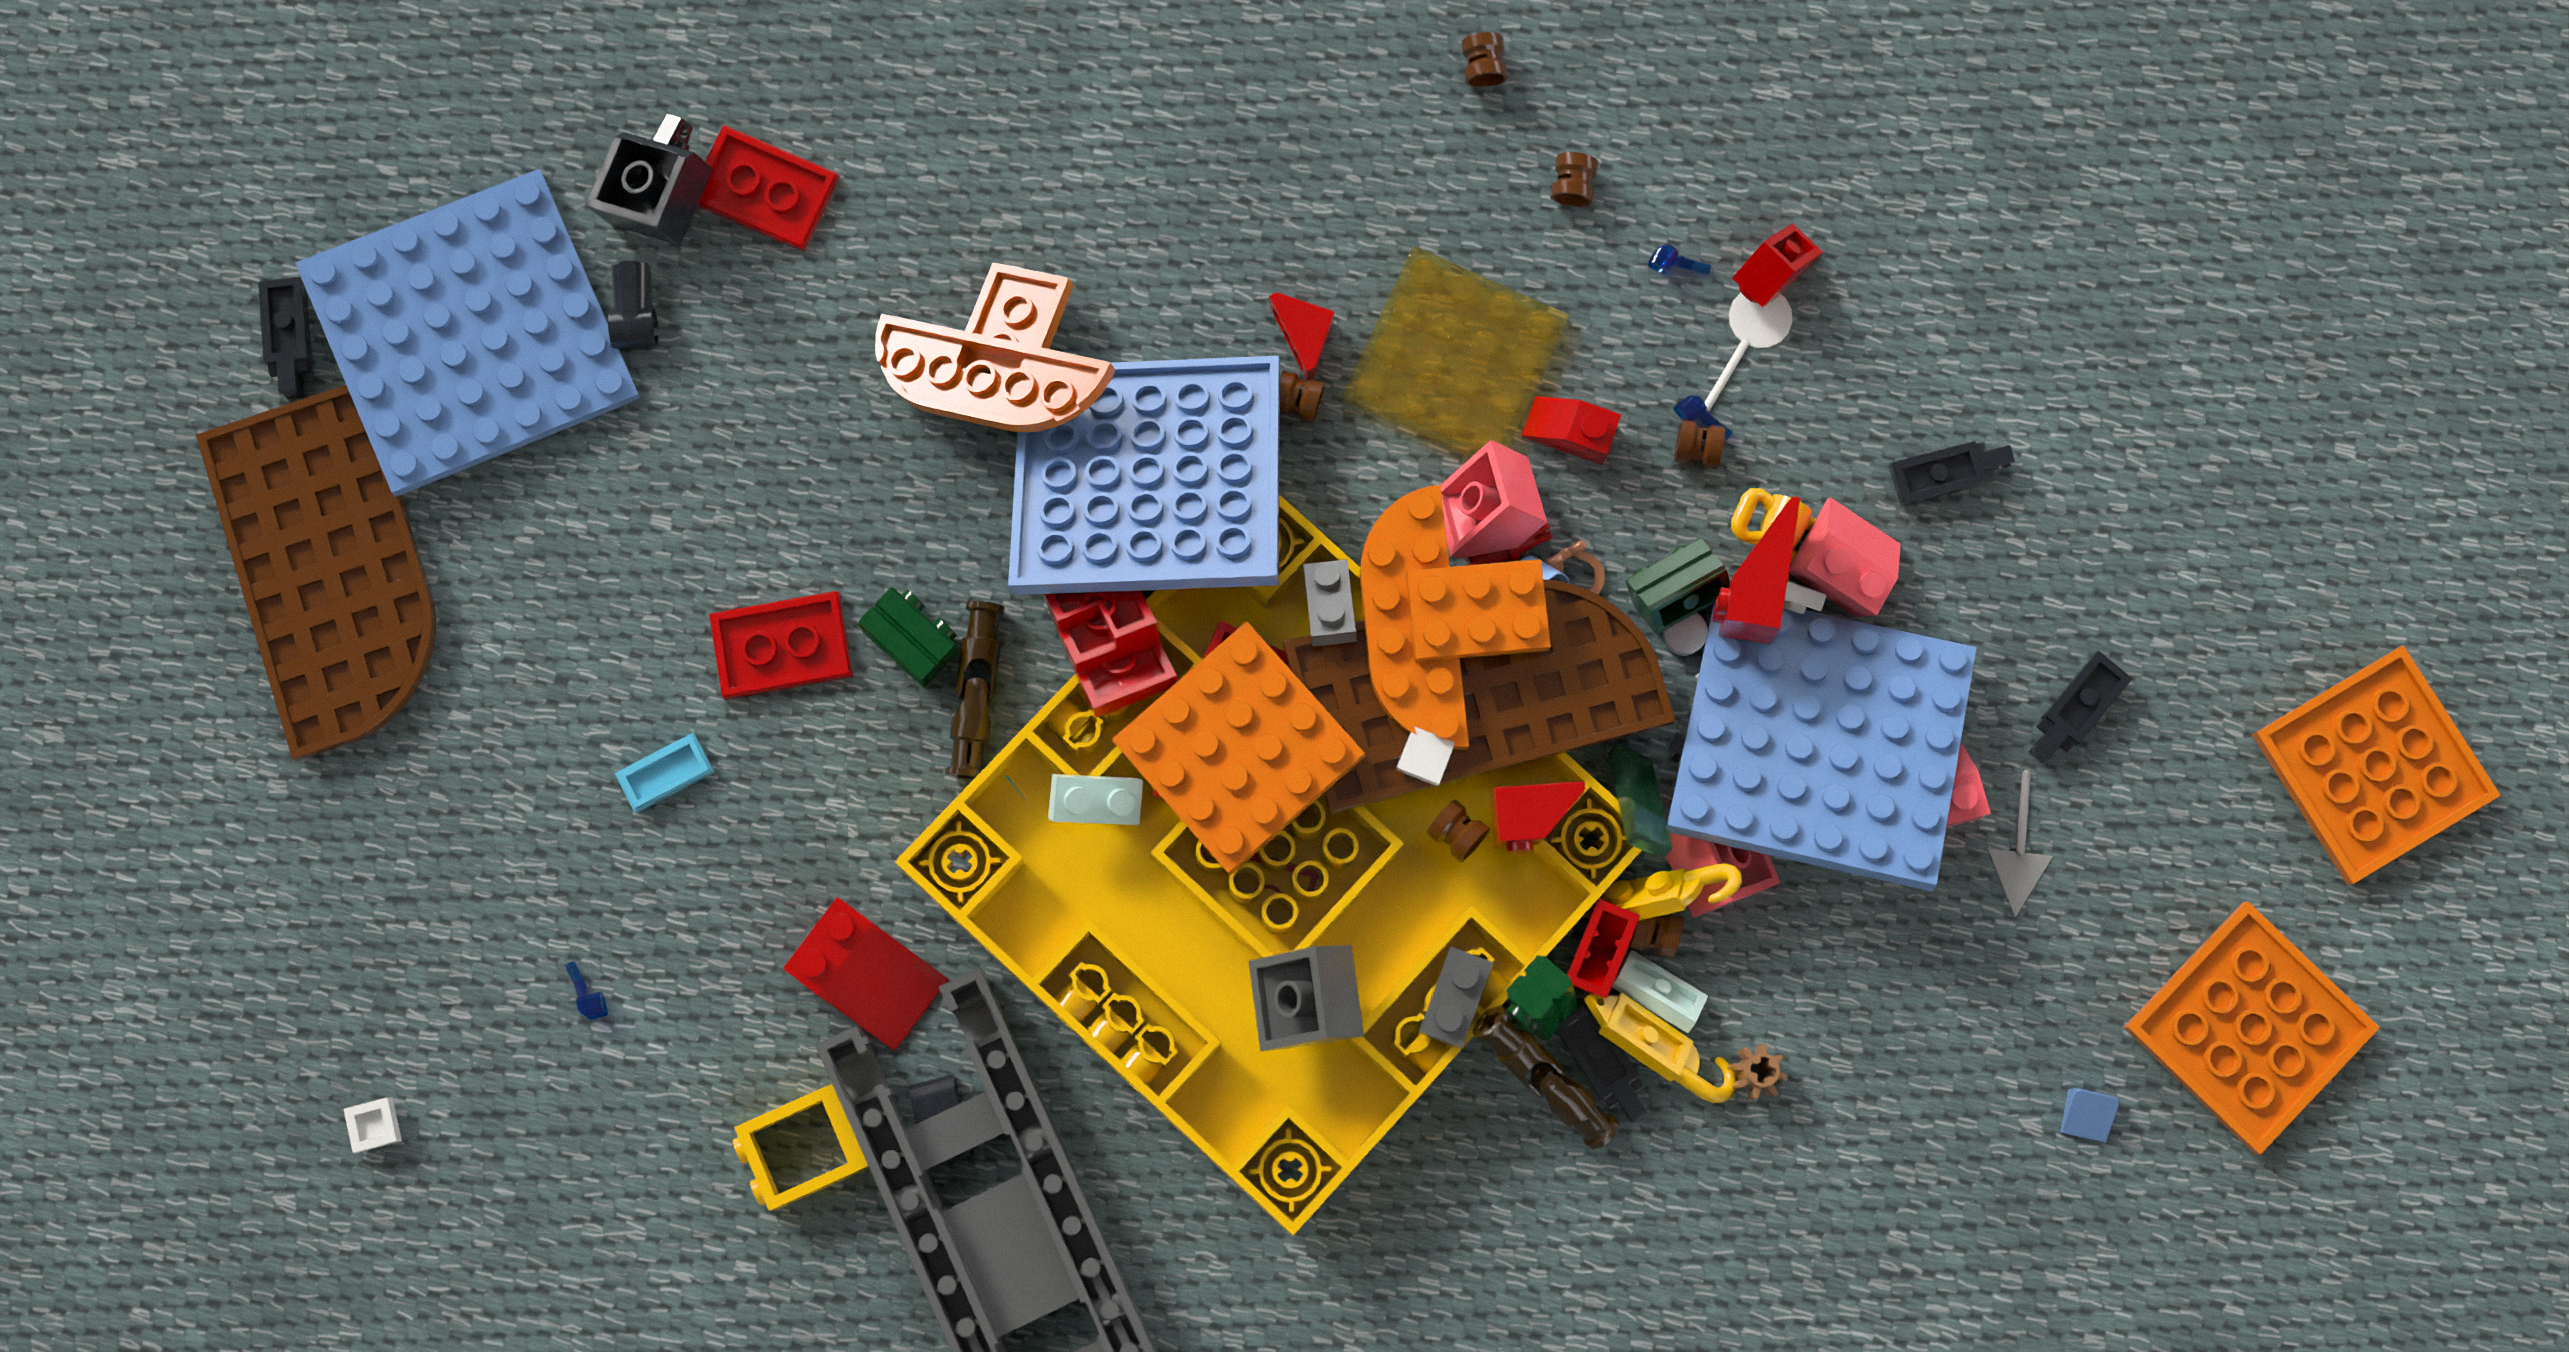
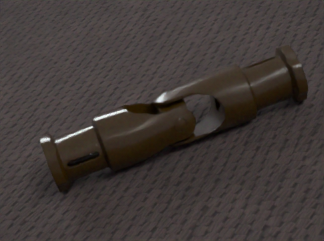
M985 601L966 602L965 609L969 611L967 636L962 638L956 682L958 699L962 698V703L958 707L956 714L952 717L950 739L954 742L951 766L947 767L945 771L946 776L974 780L982 771L984 744L989 743L991 719L986 701L990 703L995 693L1001 643L997 641L1000 615L1005 613V606ZM974 663L984 665L988 669L990 682H985L981 678L963 680L965 668L969 664ZM967 746H968V747H969V755H968V763L966 764V754H967Z
M1502 1006L1490 1008L1484 1012L1476 1022L1473 1036L1480 1042L1486 1041L1498 1052V1060L1529 1090L1541 1098L1544 1097V1094L1551 1111L1565 1125L1575 1127L1584 1136V1143L1590 1149L1594 1150L1607 1145L1616 1135L1619 1127L1618 1120L1612 1114H1605L1595 1104L1594 1096L1577 1080L1567 1076L1562 1065L1528 1031L1519 1030L1508 1019V1012ZM1533 1066L1531 1071V1078L1529 1080L1526 1076L1528 1071Z

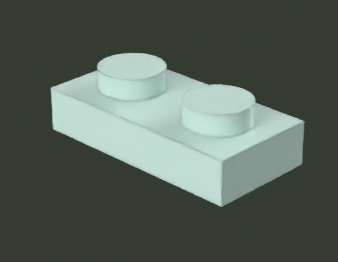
M1052 774L1048 819L1054 822L1139 825L1143 780L1124 777Z
M1633 950L1630 951L1624 960L1612 988L1621 993L1623 992L1640 1005L1686 1033H1689L1695 1025L1708 998L1703 992Z

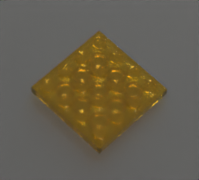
M1413 246L1342 395V400L1470 458L1490 440L1509 447L1569 315Z

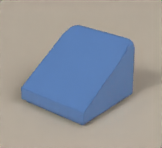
M2078 1088L2068 1089L2060 1133L2106 1143L2120 1098Z

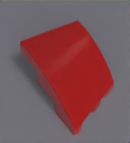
M1141 590L1043 594L1063 647L1095 718L1166 691L1178 682L1177 675L1160 643L1157 621Z

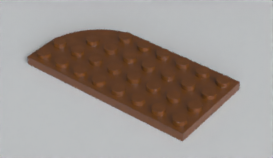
M343 385L196 434L291 757L296 761L362 740L386 725L401 711L421 683L429 665L436 635L435 603L402 496L395 497L392 494L347 385Z
M1543 579L1551 645L1549 651L1460 658L1469 747L1467 750H1452L1438 786L1673 724L1676 721L1657 657L1649 641L1626 614L1601 596L1569 583ZM1364 620L1355 622L1357 642L1312 647L1311 634L1283 641L1289 669L1366 754V757L1324 793L1330 815L1437 787L1396 770L1410 733L1386 714L1376 697L1369 673Z

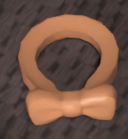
M1583 540L1575 542L1568 548L1561 549L1559 553L1544 561L1558 571L1563 572V562L1569 557L1574 556L1588 563L1593 569L1594 583L1589 591L1598 595L1604 585L1605 573L1602 564L1595 556L1584 551L1587 546Z

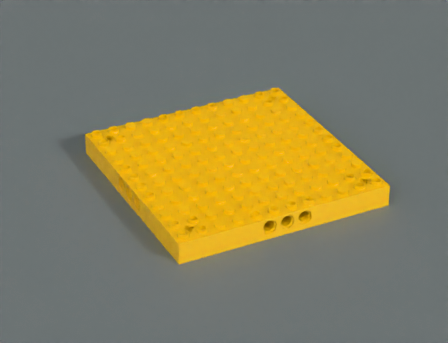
M1279 495L1278 585L1155 590L1146 599V602L1157 621L1160 643L1179 681L1202 661L1220 620L1236 628L1241 627L1247 621L1266 643L1283 651V641L1311 634L1303 564L1347 559L1355 622L1363 621L1360 567ZM1074 674L901 854L895 863L908 878L1290 1236H1293L1462 1050L1418 1033L1449 948L1454 947L1493 962L1466 1036L1464 1047L1472 1039L1473 1029L1481 1015L1490 1008L1501 1006L1508 999L1506 989L1519 975H1526L1524 969L1537 955H1544L1545 957L1656 835L1565 752L1332 815L1329 813L1323 793L1256 852L1261 863L1247 860L1233 874L1229 875L1166 802L1154 797L1152 793L1155 789L1111 740L1166 691L1095 718L1076 674ZM1052 774L1124 777L1143 780L1139 825L1051 821L1048 819ZM1006 775H1008V777H1009V778L1011 779V781L1015 784V786H1016V787L1018 788V790L1022 793V795H1021V794L1017 791V789L1011 784V782L1005 777ZM1585 782V791L1540 844L1533 845L1534 851L1508 854L1506 847L1495 848L1490 794L1495 787ZM1455 799L1466 807L1467 815L1471 820H1481L1490 828L1483 842L1463 862L1458 861L1450 854L1449 844L1436 842L1427 834V830L1435 818ZM1579 833L1584 836H1588L1590 833L1595 834L1598 840L1594 844L1599 849L1597 850L1595 847H1590L1587 851L1583 849L1579 844L1583 840ZM956 855L961 859L967 855L971 856L972 858L968 860L971 869L966 873L960 869L952 873L950 871L954 868L951 862L952 858ZM1267 856L1272 857V858H1276V859H1279V860H1282V861H1273V860L1269 859ZM1291 863L1298 865L1295 868L1294 873L1286 871L1284 869H1286ZM1314 871L1319 875L1320 879L1317 880L1313 892H1308L1311 877L1300 875V873ZM1264 885H1274L1277 888H1279L1282 891V893H1276L1274 890L1264 889ZM1352 945L1364 1036L1332 1043L1260 1052L1248 961L1313 946ZM1295 1159L1301 1165V1168L1297 1170L1301 1174V1178L1297 1182L1290 1178L1284 1183L1278 1177L1282 1170L1277 1165L1281 1160L1290 1163Z

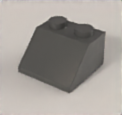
M1352 945L1313 946L1248 961L1260 1052L1332 1043L1364 1036Z

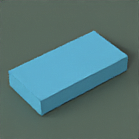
M691 733L616 772L615 775L633 811L638 813L715 773L696 734Z

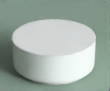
M1696 613L1673 625L1671 628L1663 631L1665 645L1670 651L1681 656H1688L1698 652L1706 642L1708 634L1706 622Z

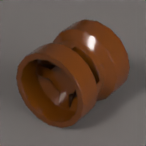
M1481 32L1469 35L1462 40V54L1468 61V65L1464 70L1465 83L1468 86H1497L1507 80L1506 64L1501 61V54L1504 52V39L1501 34Z
M1579 152L1558 154L1555 165L1558 179L1552 185L1550 197L1552 201L1575 207L1592 205L1594 189L1591 186V180L1597 175L1599 161L1591 155Z
M1283 370L1279 380L1280 414L1295 413L1298 414L1300 420L1313 423L1320 405L1325 382L1313 378L1305 381L1299 379L1296 373ZM1302 387H1304V391L1298 408L1296 406L1299 400Z
M1682 419L1675 445L1674 462L1687 464L1690 461L1700 462L1704 468L1716 470L1723 450L1725 427L1711 425L1708 428L1698 427L1695 421Z
M1455 799L1439 813L1428 828L1427 834L1436 842L1449 844L1450 854L1458 861L1463 862L1483 842L1490 828L1481 820H1471L1467 815L1466 807Z
M1671 913L1667 916L1661 915L1639 920L1629 948L1640 951L1649 948L1656 950L1661 957L1673 959L1682 934L1684 917Z

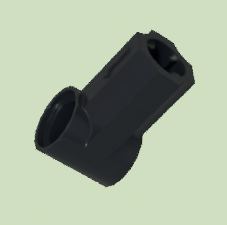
M620 261V263L612 265L613 310H610L608 314V333L613 349L657 346L659 336H654V328L658 327L656 311L652 306L651 267L648 263Z

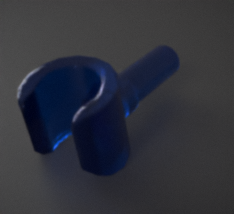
M1668 244L1658 247L1648 262L1649 268L1663 275H1668L1673 265L1706 275L1711 270L1710 264L1685 258V256L1679 255L1680 253L1675 247Z
M1690 395L1679 402L1673 409L1681 420L1694 421L1699 418L1708 427L1711 425L1725 427L1724 439L1726 440L1733 433L1732 430L1707 411L1704 401L1699 396Z
M573 961L566 964L565 968L578 996L576 999L578 1011L590 1020L607 1016L608 1009L604 993L600 991L589 994L588 987L576 962Z

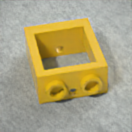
M832 1084L734 1127L738 1138L733 1139L735 1151L742 1164L749 1162L755 1179L750 1181L752 1192L760 1206L766 1204L769 1211L778 1210L869 1169ZM823 1103L848 1163L779 1194L754 1133Z

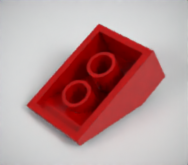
M1792 496L1733 575L1728 588H1720L1713 613V622L1720 623L1718 636L1772 644L1781 626L1800 497Z
M836 897L782 968L894 1051L897 1050L939 994V987L949 981L946 976L839 897Z

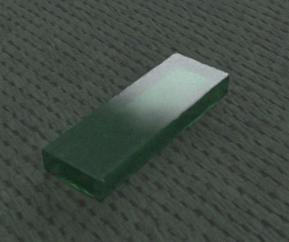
M1616 743L1608 752L1627 843L1659 858H1664L1673 848L1669 830L1666 829L1667 822L1652 759Z

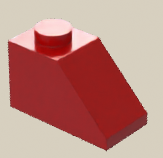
M1792 223L1765 240L1732 279L1739 285V290L1746 299L1753 303H1758L1763 308L1783 293L1823 251Z
M1536 396L1521 437L1603 465L1622 414L1583 400Z
M1585 782L1495 787L1490 794L1495 848L1506 847L1508 854L1534 851L1533 845L1540 844L1585 791Z

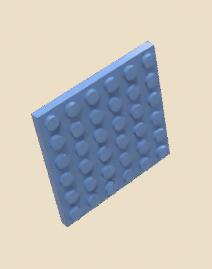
M540 169L295 262L387 483L395 497L640 399L619 349H613L611 346L607 321Z
M1279 356L1111 363L1116 371L1102 395L1082 414L1048 430L1017 432L1008 580L1011 595L1278 585Z
M1714 603L1665 832L1933 892L1937 885L1977 647L1805 610L1804 614H1800L1783 608L1780 630L1771 645L1718 636L1720 623L1713 622Z

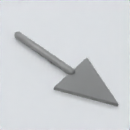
M2029 770L2022 772L2016 852L1987 848L2014 917L2017 916L2053 857L2025 853L2031 772Z

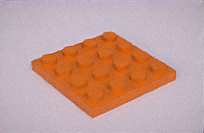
M1247 621L1111 739L1229 875L1233 874L1366 757L1365 752Z
M2404 645L2251 734L2347 885L2358 882L2501 796Z
M2246 901L2240 904L2123 1028L2254 1155H2261L2380 1027L2251 903Z

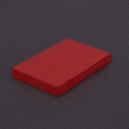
M723 125L705 161L713 170L697 207L805 252L840 176L838 173Z
M839 591L709 614L721 694L724 700L853 677Z

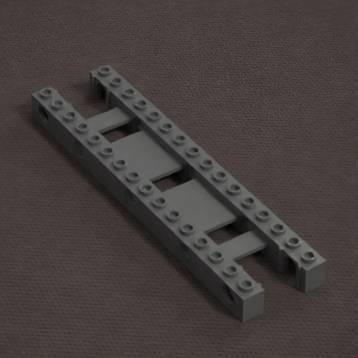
M978 968L940 986L939 989L944 1000L940 1001L942 1007L954 1013L967 1040V1044H965L967 1051L963 1052L965 1058L973 1062L986 1092L908 1128L895 1099L898 1093L896 1089L890 1088L872 1048L875 1045V1041L873 1038L867 1037L864 1028L854 1026L815 1045L951 1352H1008L1001 1337L1002 1335L1077 1299H1080L1081 1303L1084 1302L1099 1335L1097 1336L1098 1341L1075 1352H1158L984 970ZM1003 1133L1009 1136L1023 1164V1168H1021L1023 1174L945 1211L927 1169Z

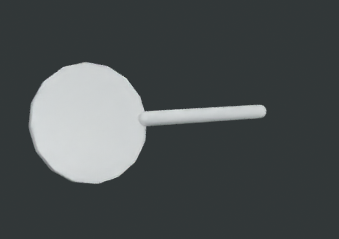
M1742 293L1733 300L1729 311V324L1733 333L1741 342L1703 404L1702 409L1705 412L1710 411L1748 346L1769 348L1780 343L1789 333L1792 324V309L1786 298L1781 294L1763 308L1758 303H1753L1746 299Z

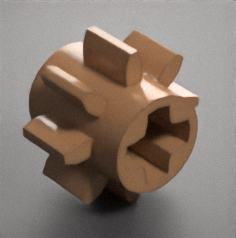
M1764 1043L1757 1045L1754 1055L1747 1047L1739 1049L1738 1054L1742 1060L1739 1063L1728 1066L1730 1071L1735 1072L1737 1080L1732 1088L1738 1089L1742 1087L1748 1090V1100L1751 1101L1758 1099L1760 1089L1768 1097L1775 1096L1777 1090L1773 1084L1776 1081L1787 1079V1075L1780 1072L1778 1064L1783 1056L1777 1055L1773 1057L1766 1054L1767 1046ZM1758 1064V1070L1765 1072V1077L1759 1080L1757 1074L1751 1072V1066Z

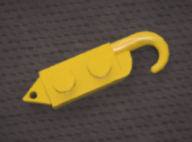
M1715 864L1689 871L1686 868L1668 872L1660 871L1647 877L1629 881H1617L1610 885L1599 899L1640 915L1639 920L1683 911L1686 905H1689L1698 897L1704 885L1728 881L1723 889L1710 895L1708 898L1711 904L1722 902L1739 889L1742 883V874L1737 867L1729 864ZM1597 900L1583 915L1584 918H1591Z
M1622 992L1618 996H1608L1607 999L1596 994H1590L1584 998L1601 1027L1598 1033L1670 1082L1675 1080L1702 1100L1710 1103H1723L1732 1097L1736 1090L1732 1088L1736 1082L1735 1073L1728 1069L1730 1064L1722 1057H1717L1715 1063L1722 1070L1724 1083L1721 1087H1715L1697 1075L1699 1054L1693 1045L1694 1041Z

